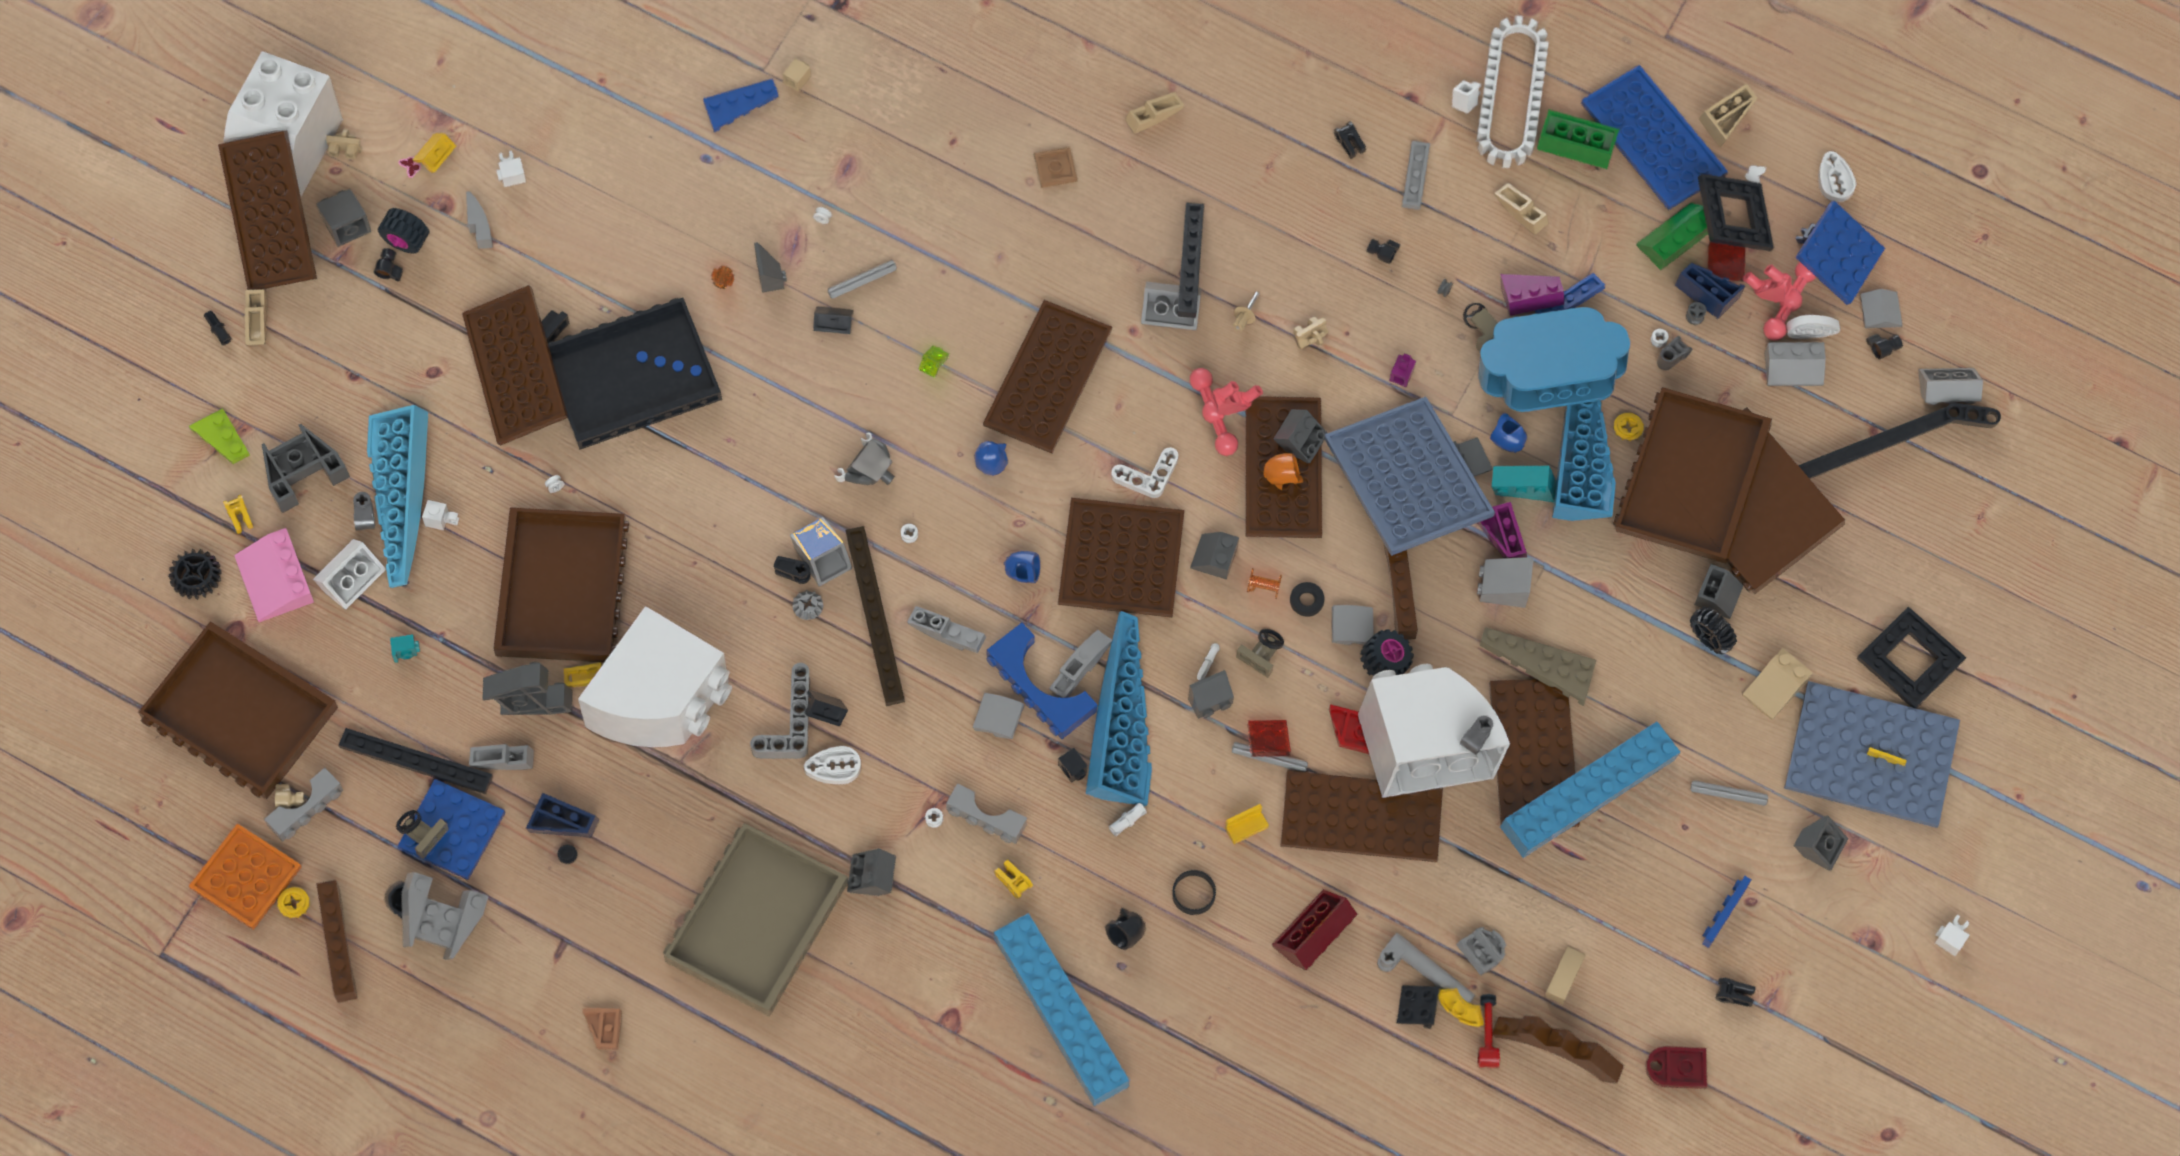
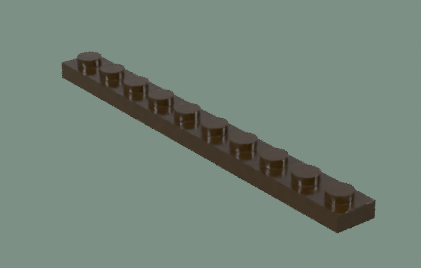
M861 526L845 530L885 705L890 706L904 703V694L865 528Z

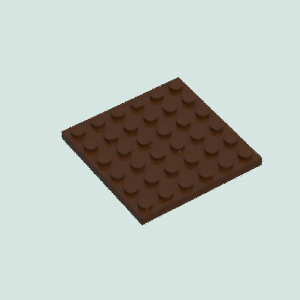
M1071 497L1058 605L1172 618L1185 510Z

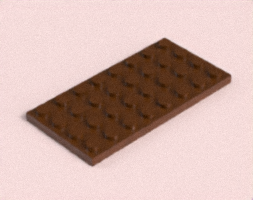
M280 131L218 144L247 290H263L317 279L288 132Z
M530 285L463 312L462 316L497 444L501 446L567 419L568 414L532 287Z
M1043 300L983 422V426L1052 454L1112 332V326Z
M1259 396L1246 409L1245 537L1322 538V445L1310 463H1306L1296 457L1303 483L1283 484L1282 490H1280L1274 484H1271L1264 477L1263 473L1264 466L1270 458L1288 453L1273 438L1292 409L1307 410L1321 425V398Z
M1538 679L1494 680L1489 683L1491 707L1502 723L1510 743L1496 773L1500 824L1503 823L1505 818L1575 774L1569 697L1563 695L1562 690L1550 687ZM1580 822L1572 827H1579Z
M1287 770L1281 847L1437 862L1443 788L1382 798L1376 779Z

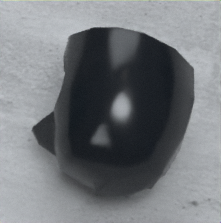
M397 881L388 887L385 892L384 901L387 908L402 919V890L405 882Z
M1121 908L1117 920H1111L1106 924L1105 930L1113 945L1119 949L1127 950L1141 940L1146 931V923L1138 913L1129 912L1125 908Z

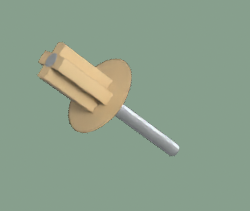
M1259 292L1254 294L1247 308L1237 307L1234 310V315L1237 318L1233 324L1235 331H1243L1246 324L1255 322L1256 318L1251 308L1258 298Z

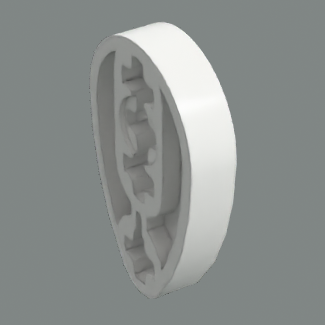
M1827 152L1819 168L1820 191L1830 201H1846L1852 196L1856 187L1853 172L1845 160L1836 152ZM1828 158H1831L1834 163L1832 164L1831 161H1828ZM1833 174H1835L1836 177H1839L1837 182L1838 184H1841L1840 192L1843 193V195H1840V193H1836L1838 190V186L1834 185L1836 178L1832 177Z
M1803 315L1791 319L1786 324L1788 336L1793 339L1820 338L1840 332L1839 321L1827 316Z
M832 747L809 758L804 764V771L808 777L816 781L828 784H847L858 777L861 771V761L858 753L850 747ZM851 760L855 763L854 768H850V765H847L850 764ZM841 761H844V764H846L845 769H841L837 765H840ZM831 762H834V764L836 765L834 770H831L830 767H827L830 766ZM811 764H815V767H818L815 768L814 772H811V769H809Z

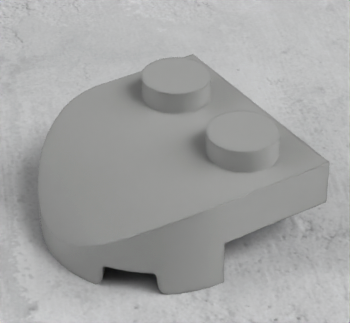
M1484 927L1477 928L1472 934L1456 944L1480 975L1495 968L1506 955V943L1501 935L1494 930L1492 932L1484 930Z

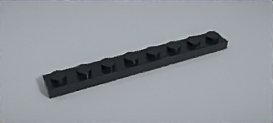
M1186 202L1178 317L1196 318L1204 204Z
M345 728L338 744L339 748L483 794L487 793L493 775L348 728Z

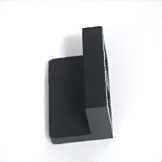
M817 306L814 312L813 331L851 334L854 310Z
M551 310L542 320L547 343L555 341L569 325V317L565 312L561 311L558 314Z
M809 689L807 694L811 701L804 712L806 716L840 727L848 712L844 703L840 699Z

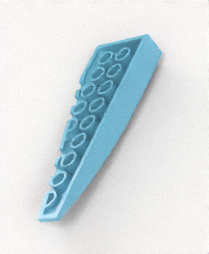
M416 405L369 416L367 454L368 457H372V463L369 467L374 477L372 485L376 490L375 503L378 522L382 526L380 534L381 539L384 540L385 549H383L384 556L387 557L386 571L389 587L391 588L407 585L421 516L426 465L428 412Z

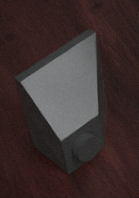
M758 242L754 243L762 293L784 289V282L787 281L785 270L781 271L780 263Z
M1824 816L1802 829L1794 847L1806 859L1831 871L1848 837L1829 816Z

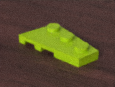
M223 408L189 426L190 430L197 433L206 443L214 447L218 453L232 464L250 456Z

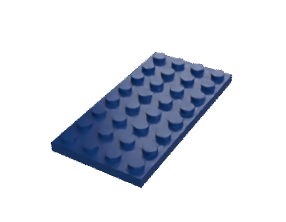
M1640 65L1581 101V104L1597 123L1619 129L1615 142L1616 147L1668 210L1700 192L1697 178L1700 174L1724 177L1728 173V170Z

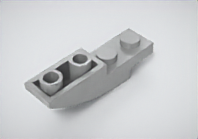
M917 606L907 621L909 625L924 634L962 651L967 649L978 653L986 639L984 633L953 623L948 617Z
M1099 630L1094 632L1059 670V676L1049 689L1061 698H1068L1088 671H1092L1113 640Z

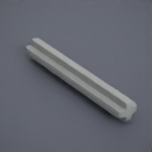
M890 260L828 288V294L831 298L838 297L897 269L896 264L893 260Z
M1234 742L1232 747V753L1299 772H1306L1308 766L1306 761L1239 742Z
M1695 780L1692 781L1690 787L1692 792L1764 806L1768 802V795Z

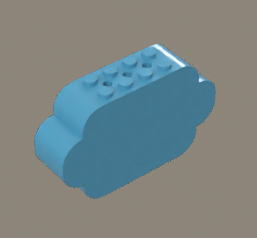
M1589 307L1569 308L1567 310L1504 319L1495 326L1493 339L1487 341L1481 348L1478 371L1480 386L1484 392L1491 396L1503 397L1506 405L1518 412L1604 400L1613 393L1615 379L1620 378L1626 372L1630 339L1623 326L1615 322H1605L1600 312Z

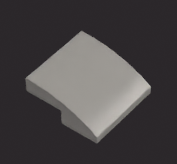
M1355 605L1332 606L1333 643L1344 645L1357 643L1364 645L1373 636L1372 607Z
M984 693L973 725L974 730L993 733L995 737L1013 739L1024 703L1007 697Z

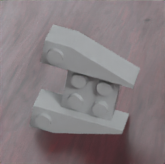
M415 872L407 873L402 890L403 947H412L414 940L417 939L446 948L443 959H453L483 916L488 895L472 890L463 891L459 907L456 908L427 899L433 878Z

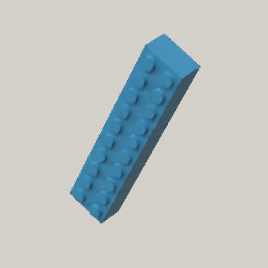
M1655 722L1505 818L1500 828L1520 855L1525 858L1675 761L1680 754V750L1660 724Z
M1028 913L995 931L994 940L1093 1106L1128 1088L1130 1080L1030 914Z

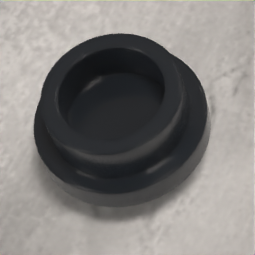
M572 845L562 846L557 853L559 861L563 864L573 863L578 855L576 848Z

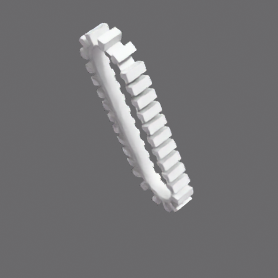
M1515 16L1514 25L1510 26L1507 18L1502 20L1499 29L1495 27L1492 32L1476 140V142H1479L1478 151L1480 155L1489 151L1487 162L1494 165L1497 158L1504 159L1502 168H1510L1511 159L1515 158L1519 166L1525 162L1526 154L1531 156L1538 125L1549 42H1545L1547 33L1544 28L1537 33L1535 32L1538 24L1537 21L1531 18L1528 26L1522 25L1523 16ZM1523 33L1534 41L1536 47L1522 145L1516 150L1502 151L1491 143L1489 137L1502 41L1509 34Z

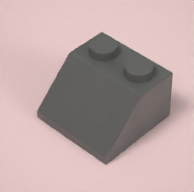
M1224 532L1202 534L1190 569L1227 580L1238 548L1239 537Z
M1225 670L1189 686L1188 700L1198 719L1201 717L1208 718L1215 711L1220 709L1223 711L1232 706L1234 695Z

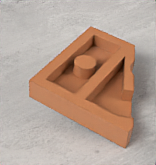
M583 1008L582 1012L587 1020L596 1047L604 1050H618L622 1010L620 1008Z

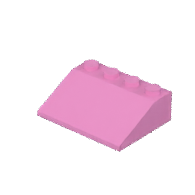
M286 528L264 536L234 555L258 622L314 603Z

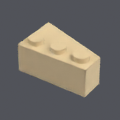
M1747 84L1705 110L1699 118L1720 148L1757 99V96Z

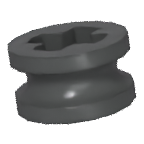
M1444 279L1437 294L1442 293L1443 297L1446 298L1453 283H1448L1447 279Z

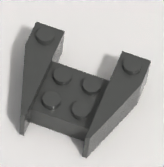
M302 424L298 425L301 434L271 450H268L264 443L262 444L269 490L282 513L299 505L295 493L290 486L323 469L333 486L350 477L339 454Z
M531 662L529 665H522L484 677L482 700L494 699L501 705V715L561 714L572 712L573 690L561 682L548 686V669L539 662Z

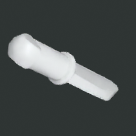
M1217 643L1211 645L1207 657L1204 658L1205 661L1197 675L1199 681L1205 678L1217 652L1220 650Z

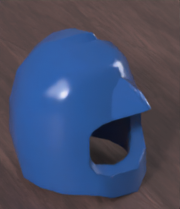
M1504 413L1498 419L1497 426L1492 432L1490 439L1502 450L1516 453L1525 447L1527 433L1522 425L1507 413Z
M992 441L982 442L974 454L976 468L985 475L992 476L1004 471L1008 464L1005 452L1007 444H997Z
M1018 551L1006 558L1004 565L1005 573L1008 577L1022 583H1036L1040 575V557L1038 553Z

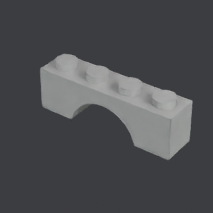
M326 768L310 780L312 793L309 800L303 806L296 809H285L279 806L264 819L267 826L282 842L285 839H290L298 828L308 824L312 816L322 812L326 804L331 800H336L343 791L341 784Z
M958 783L946 803V809L952 816H960L966 819L967 823L973 826L978 825L985 832L996 834L1007 843L1013 842L1016 844L1027 825L1026 817L1010 809L998 816L984 814L975 804V792Z

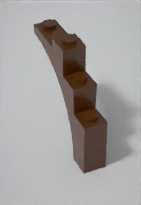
M1524 1015L1523 1019L1498 1017L1493 1029V1036L1496 1038L1524 1043L1553 1053L1580 1066L1602 1082L1618 1083L1624 1065L1597 1042L1581 1041L1568 1029L1552 1028L1538 1016Z

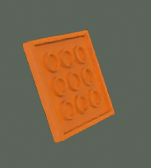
M237 823L190 883L189 888L254 930L302 866Z

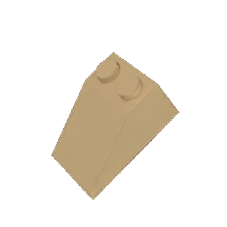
M1782 648L1742 696L1773 720L1806 685L1813 672Z

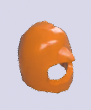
M1294 453L1276 455L1266 462L1263 470L1264 477L1278 489L1282 490L1283 484L1303 483Z

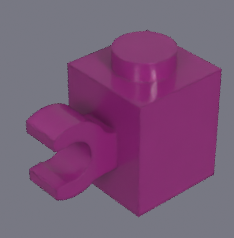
M1404 353L1403 356L1399 354L1391 371L1389 381L1407 388L1415 369L1416 360H1413L1408 354Z

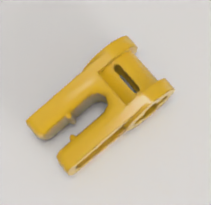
M241 494L237 496L238 498L231 501H223L237 534L242 533V525L237 519L238 514L243 516L242 519L248 529L254 528Z
M1008 859L1004 862V868L1015 879H1010L1000 868L994 870L995 876L1017 899L1021 897V894L1026 889L1033 887L1030 879Z

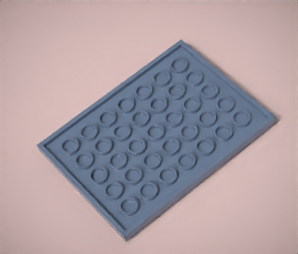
M1427 397L1325 434L1327 445L1391 556L1494 517L1495 512Z
M1808 681L1784 789L1938 828L1960 720ZM1869 748H1874L1907 761L1905 766L1897 763L1895 765L1887 762L1886 759L1867 755V751Z

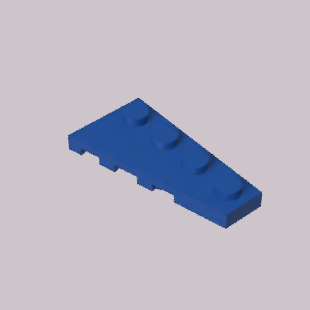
M772 78L704 98L703 102L715 133L720 130V127L733 123L736 118L749 114L751 110L756 107L760 108L779 96Z

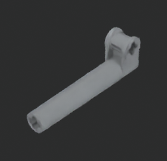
M1399 933L1392 937L1380 954L1377 964L1382 971H1391L1403 959L1436 986H1439L1440 989L1457 988L1461 997L1469 1003L1475 997L1471 991Z

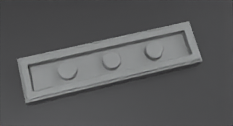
M1412 141L1402 203L1404 208L1417 210L1421 208L1430 143Z

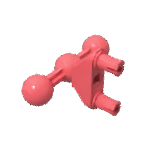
M1801 262L1796 265L1795 275L1797 278L1793 286L1791 285V276L1780 272L1772 264L1768 265L1764 270V274L1769 276V279L1760 280L1751 271L1747 272L1743 277V281L1754 289V293L1759 298L1780 303L1781 308L1776 317L1769 319L1763 327L1764 335L1771 341H1779L1786 335L1787 327L1785 322L1789 314L1802 306L1801 292L1806 283H1810L1816 278Z
M1205 368L1195 369L1190 375V385L1193 389L1200 391L1205 403L1202 408V416L1205 421L1213 424L1218 436L1215 440V449L1223 456L1233 455L1237 451L1238 440L1235 435L1227 432L1223 418L1225 415H1231L1248 409L1252 401L1263 394V390L1260 386L1254 385L1248 391L1240 392L1238 391V384L1231 381L1223 388H1216L1214 391H1211L1210 386L1213 383V377L1210 371Z

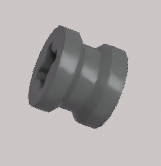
M1700 302L1691 303L1686 313V320L1692 325L1701 324L1706 315V307Z

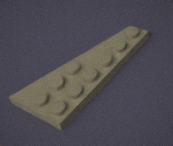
M1485 627L1480 642L1481 647L1498 657L1503 656L1511 661L1510 664L1515 667L1519 665L1526 669L1527 674L1550 687L1562 690L1563 695L1574 697L1578 700L1579 704L1584 706L1596 664L1595 659Z

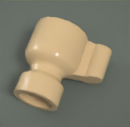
M276 784V809L279 806L291 809L292 806L299 808L304 805V792L291 794L289 784Z

